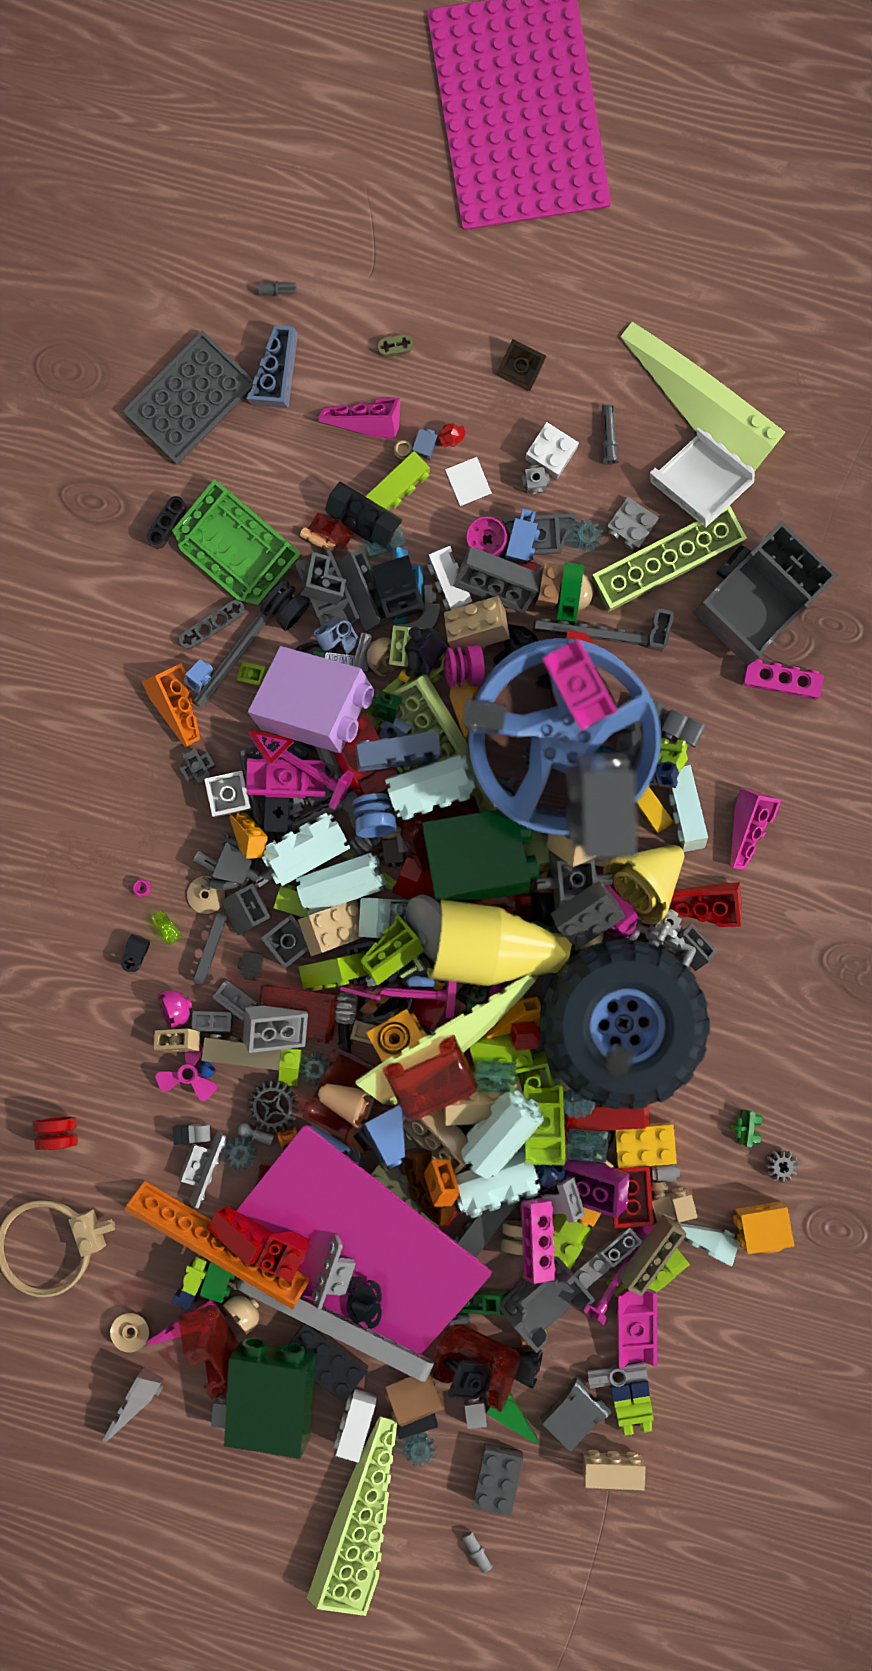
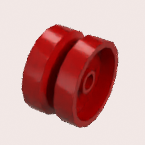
M54 1117L33 1121V1132L46 1134L34 1139L35 1149L58 1150L78 1145L77 1134L66 1132L77 1127L76 1117Z

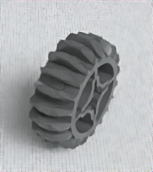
M269 1080V1086L267 1087L266 1083L262 1082L263 1089L256 1086L255 1090L258 1094L255 1092L250 1094L255 1099L248 1100V1103L253 1104V1106L248 1107L247 1111H254V1113L249 1115V1118H257L253 1122L254 1125L258 1122L262 1123L259 1126L260 1130L266 1125V1132H270L271 1127H273L274 1132L277 1133L278 1126L284 1131V1123L290 1127L292 1123L289 1119L295 1121L297 1118L292 1113H299V1109L294 1108V1106H298L300 1103L298 1101L293 1102V1099H296L298 1096L297 1094L290 1095L294 1090L293 1088H290L288 1091L285 1090L288 1085L287 1083L279 1087V1080H277L276 1086H273V1080ZM268 1091L278 1092L273 1099L261 1096ZM283 1095L288 1100L289 1111L285 1110L281 1105ZM278 1098V1100H277V1102H276V1103H277V1104H276V1107L278 1108V1110L274 1109V1110L271 1111V1113L269 1114V1112H270V1110H271V1109H270L271 1106L269 1105V1102H271V1104H272V1103L275 1102L276 1099ZM258 1101L266 1108L264 1118L258 1110ZM273 1114L285 1116L280 1121H269Z

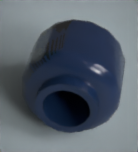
M540 1165L536 1170L539 1184L546 1188H553L558 1185L565 1177L564 1166Z

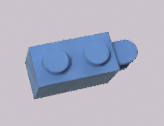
M523 508L520 519L515 518L505 559L524 564L528 563L529 559L533 560L535 548H532L533 541H538L540 530H537L538 524L533 523L536 511ZM524 517L531 518V521H530V522H529V521H525V520H523V518H524Z

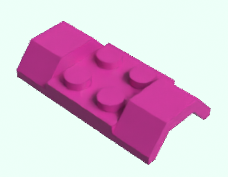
M580 639L564 645L543 658L581 731L600 719L618 712Z
M247 759L246 795H266V797L282 798L325 797L324 783L287 760L278 759L272 766H269L265 759ZM303 760L325 774V761Z
M626 1288L618 1294L617 1348L619 1369L624 1368L628 1363L645 1362L652 1366H657L656 1291L647 1288L645 1293L640 1296Z

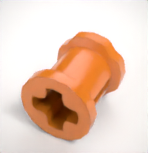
M293 1127V1130L286 1132H277L281 1148L289 1145L298 1134L297 1127Z

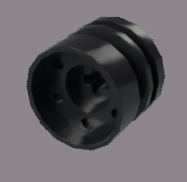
M283 580L268 593L260 607V611L264 614L268 612L267 616L269 618H273L278 614L275 623L285 632L302 617L311 603L306 596H302L300 593L292 597L296 588L294 586L289 587L290 583L287 580Z

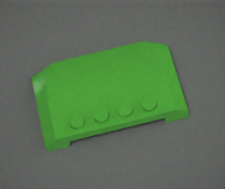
M216 479L211 482L172 530L180 550L237 600L260 605L264 601L268 593L279 583L302 555L293 545Z

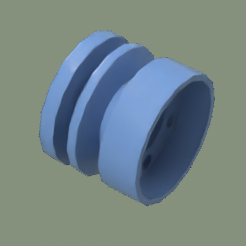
M373 793L353 800L352 805L355 809L353 813L355 817H358L355 820L357 836L377 838L390 835L397 830L395 816L391 814L394 811V807L389 794Z

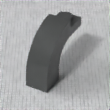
M424 585L426 610H424L421 617L415 622L395 624V626L418 627L421 629L435 628L439 619L440 604H432V602H436V590H432V585Z

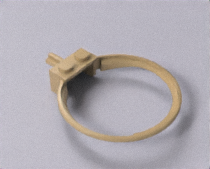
M32 1201L20 1205L7 1215L0 1226V1269L6 1279L16 1289L25 1294L35 1297L59 1295L74 1286L83 1276L92 1253L106 1246L103 1234L115 1230V1222L109 1219L98 1223L94 1209L79 1214L70 1207L55 1201ZM35 1207L52 1208L71 1218L69 1223L82 1257L80 1266L74 1276L65 1284L53 1289H37L21 1282L10 1270L4 1255V1238L9 1225L20 1213Z

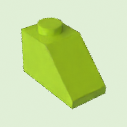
M242 662L236 680L260 688L269 668Z
M286 884L285 887L280 886L274 908L303 918L309 916L307 911L310 910L308 907L304 908L296 891L297 887Z
M303 1048L281 1049L279 1064L280 1085L287 1083L288 1086L298 1087Z

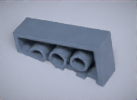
M274 325L266 346L267 350L261 359L260 368L253 380L251 392L247 396V400L251 405L289 408L298 333L293 326Z

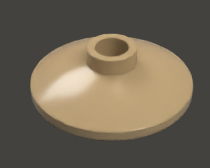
M201 876L189 885L187 899L195 911L202 914H211L221 908L222 904L220 901L225 899V890H207L202 888L201 885L206 886L208 884V880H204L203 877L210 878L211 876ZM204 891L209 893L206 899L202 897Z
M122 1314L111 1326V1340L123 1352H136L148 1341V1324L138 1314ZM128 1328H133L134 1334H129Z

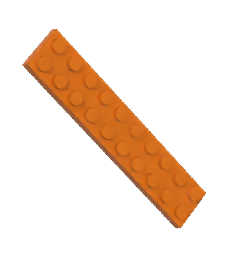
M146 1181L143 1182L125 1207L126 1212L292 1310L311 1279L297 1271L292 1282H289L257 1267V1262L247 1266L207 1229L211 1219Z

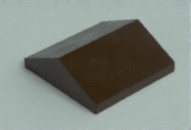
M512 339L497 375L531 391L547 356Z

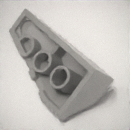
M143 1367L102 1441L106 1443L152 1400L154 1395L159 1396L164 1387L161 1384L164 1379L163 1377Z

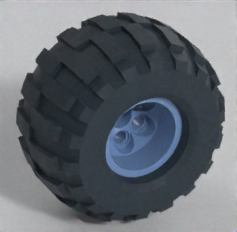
M635 940L601 942L575 954L552 978L544 1000H542L540 1011L541 1040L547 1058L555 1073L577 1095L606 1108L616 1110L618 1108H631V1110L647 1108L649 1104L658 1101L661 1103L672 1097L677 1089L682 1085L686 1086L694 1076L693 1072L699 1062L703 1061L707 1051L706 1041L707 1036L710 1034V1019L708 1018L706 1007L708 1003L703 990L700 989L695 980L696 977L687 966L682 964L671 953L649 943ZM631 1000H635L637 1003V1008L633 1011L627 1009V1003ZM610 1002L617 1003V1010L615 1012L608 1011L607 1005ZM646 1017L648 1024L645 1027H640L638 1025L639 1018ZM620 1018L623 1020L627 1019L625 1027H618ZM603 1019L609 1022V1026L605 1030H601L598 1026L599 1022ZM634 1034L639 1036V1042L636 1045H632L629 1042L630 1037ZM618 1036L620 1043L617 1046H611V1037Z

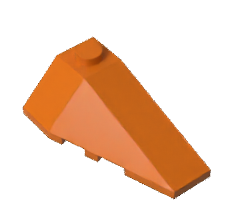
M182 663L141 682L151 702L182 744L187 747L200 740L197 719L192 711L193 698H190L188 686L183 683L186 672Z

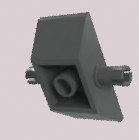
M549 849L551 877L534 879V884L542 883L534 885L536 890L552 889L554 911L597 881H600L603 885H612V879L605 880L612 878L611 873L596 874L594 858L572 867Z

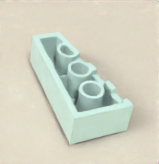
M688 765L681 769L677 778L678 784L676 788L669 787V802L671 806L673 805V819L675 824H677L678 840L684 852L705 848L708 840L691 765Z

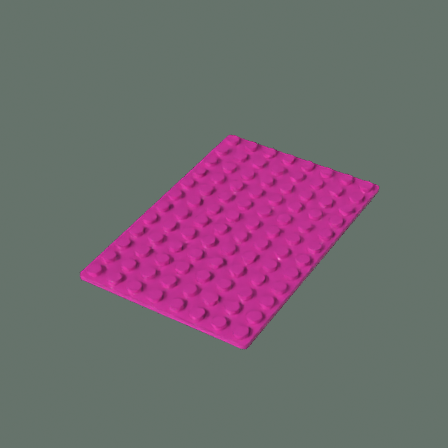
M484 0L429 9L427 16L462 228L468 230L609 207L611 205V198L578 1Z
M307 1125L302 1127L237 1209V1212L273 1233L293 1231L310 1239L306 1254L297 1271L311 1278L302 1295L312 1301L313 1291L318 1285V1276L323 1270L324 1258H327L329 1252V1243L333 1241L334 1235H339L343 1245L339 1258L354 1259L356 1263L351 1277H362L363 1280L361 1282L368 1286L371 1285L368 1283L370 1279L380 1285L382 1300L380 1302L382 1317L379 1325L371 1330L419 1354L425 1351L492 1273L489 1268ZM355 1283V1284H354V1289H355V1290H356L357 1287L359 1286L358 1283ZM348 1288L345 1296L326 1294L323 1306L350 1319L347 1312L348 1295H350ZM378 1313L371 1321H375V1319L378 1316ZM361 1321V1322L359 1323V1324H361V1325L367 1327V1325L365 1324V1322H362V1321Z

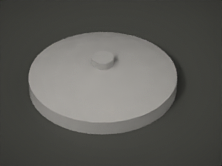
M418 895L407 904L406 920L408 927L419 938L425 950L422 952L425 958L435 965L441 935V905L427 895Z

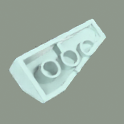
M678 1223L687 1233L684 1237L687 1239V1242L696 1248H705L704 1250L709 1255L732 1267L739 1241L735 1238L736 1234L726 1229L723 1232L719 1229Z

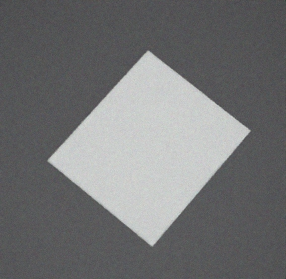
M477 457L445 469L460 506L491 494Z

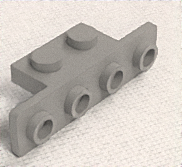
M216 1131L210 1148L192 1143L179 1177L181 1182L195 1186L189 1203L197 1209L204 1201L205 1190L211 1183L213 1169L217 1166L218 1156L226 1143V1136L220 1131Z
M334 1235L333 1241L329 1243V1252L327 1258H324L323 1270L318 1276L317 1288L313 1291L312 1299L315 1301L317 1309H322L326 1294L345 1296L356 1265L354 1259L339 1258L343 1246L339 1235Z

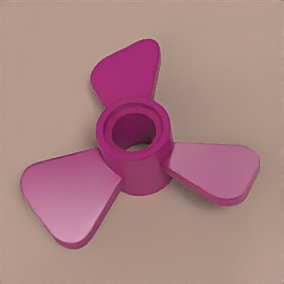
M200 1044L199 1051L185 1052L186 1065L181 1066L178 1072L162 1071L156 1074V1081L161 1091L168 1092L178 1083L182 1082L184 1084L191 1083L198 1099L201 1101L208 1100L217 1090V1084L200 1077L199 1069L195 1066L203 1053L202 1044ZM186 1068L193 1071L191 1079H187L184 1076Z

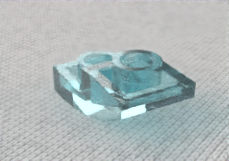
M401 526L393 534L390 543L392 550H394V547H402L407 544ZM365 539L363 540L369 558L388 552L375 543L371 544Z

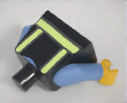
M423 953L387 978L390 984L401 979L405 987H433L437 991L438 989L442 990L446 985L441 983L442 980L429 979L427 968H431Z

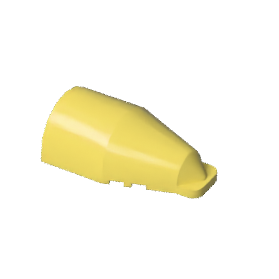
M441 900L442 921L438 955L434 969L427 968V975L429 979L490 986L519 980L526 975L534 977L550 972L558 973L569 960L571 942L563 934L552 933L533 923L530 924L499 907Z

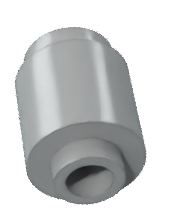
M675 1164L651 1166L652 1181H657V1183L676 1182V1178L680 1177L679 1166H675Z

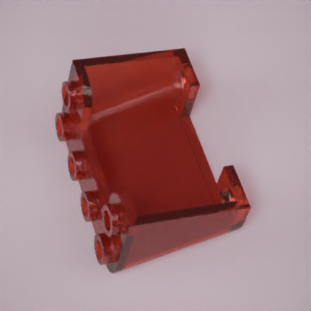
M207 1305L179 1316L183 1354L190 1366L202 1361L205 1362L208 1384L204 1385V1388L211 1399L226 1394L229 1358L239 1342L220 1309L214 1305ZM196 1352L201 1353V1355L198 1357L191 1356L193 1353Z

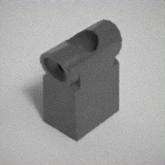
M576 1376L570 1383L567 1391L540 1419L542 1424L571 1452L592 1430L595 1424L607 1418L612 1410L600 1399L590 1396L588 1387Z

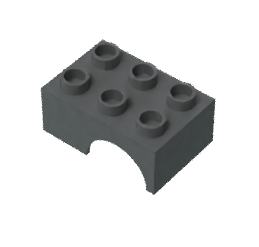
M781 521L692 613L748 666L765 652L764 650L838 575Z
M626 753L576 754L577 765L566 766V786L571 804H578V806H567V827L572 846H582L585 858L637 857L635 770H629V759Z

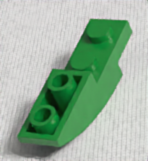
M564 563L555 623L567 621L569 625L575 626L584 565Z

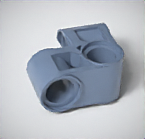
M340 617L332 618L313 632L322 651L330 650L338 643L345 652V655L357 648L360 639L351 623Z

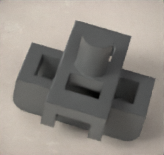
M194 749L182 756L187 764L181 767L180 770L186 781L195 778L197 783L201 784L205 781L204 779L212 777L208 770L216 765L208 752L200 756L198 751Z

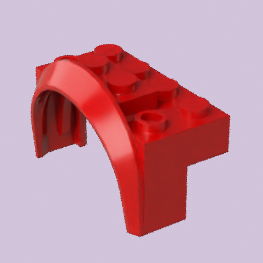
M367 712L357 718L358 731L355 739L352 742L345 743L341 754L333 752L343 774L347 770L355 773L350 786L358 797L373 793H385V790L390 788L389 784H386V778L398 774L395 768L358 772L355 755L356 745L365 740H370L371 742L380 740ZM373 774L372 777L364 781H360L361 779Z

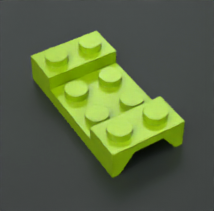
M524 1084L523 1096L529 1100L533 1099L539 1104L538 1110L543 1117V1122L525 1141L524 1163L525 1165H564L566 1155L563 1085L559 1084L552 1088H534Z

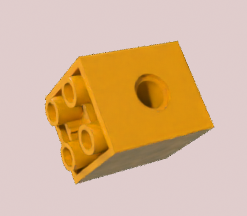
M407 1009L366 1032L382 1062L392 1056L395 1059L403 1055L401 1052L403 1049L418 1046L419 1040L427 1036L423 1029L419 1031L422 1028L415 1014H409Z
M781 1201L735 1209L736 1215H733L735 1227L739 1230V1234H736V1238L739 1241L738 1246H741V1249H744L747 1254L774 1253L794 1246L788 1208Z

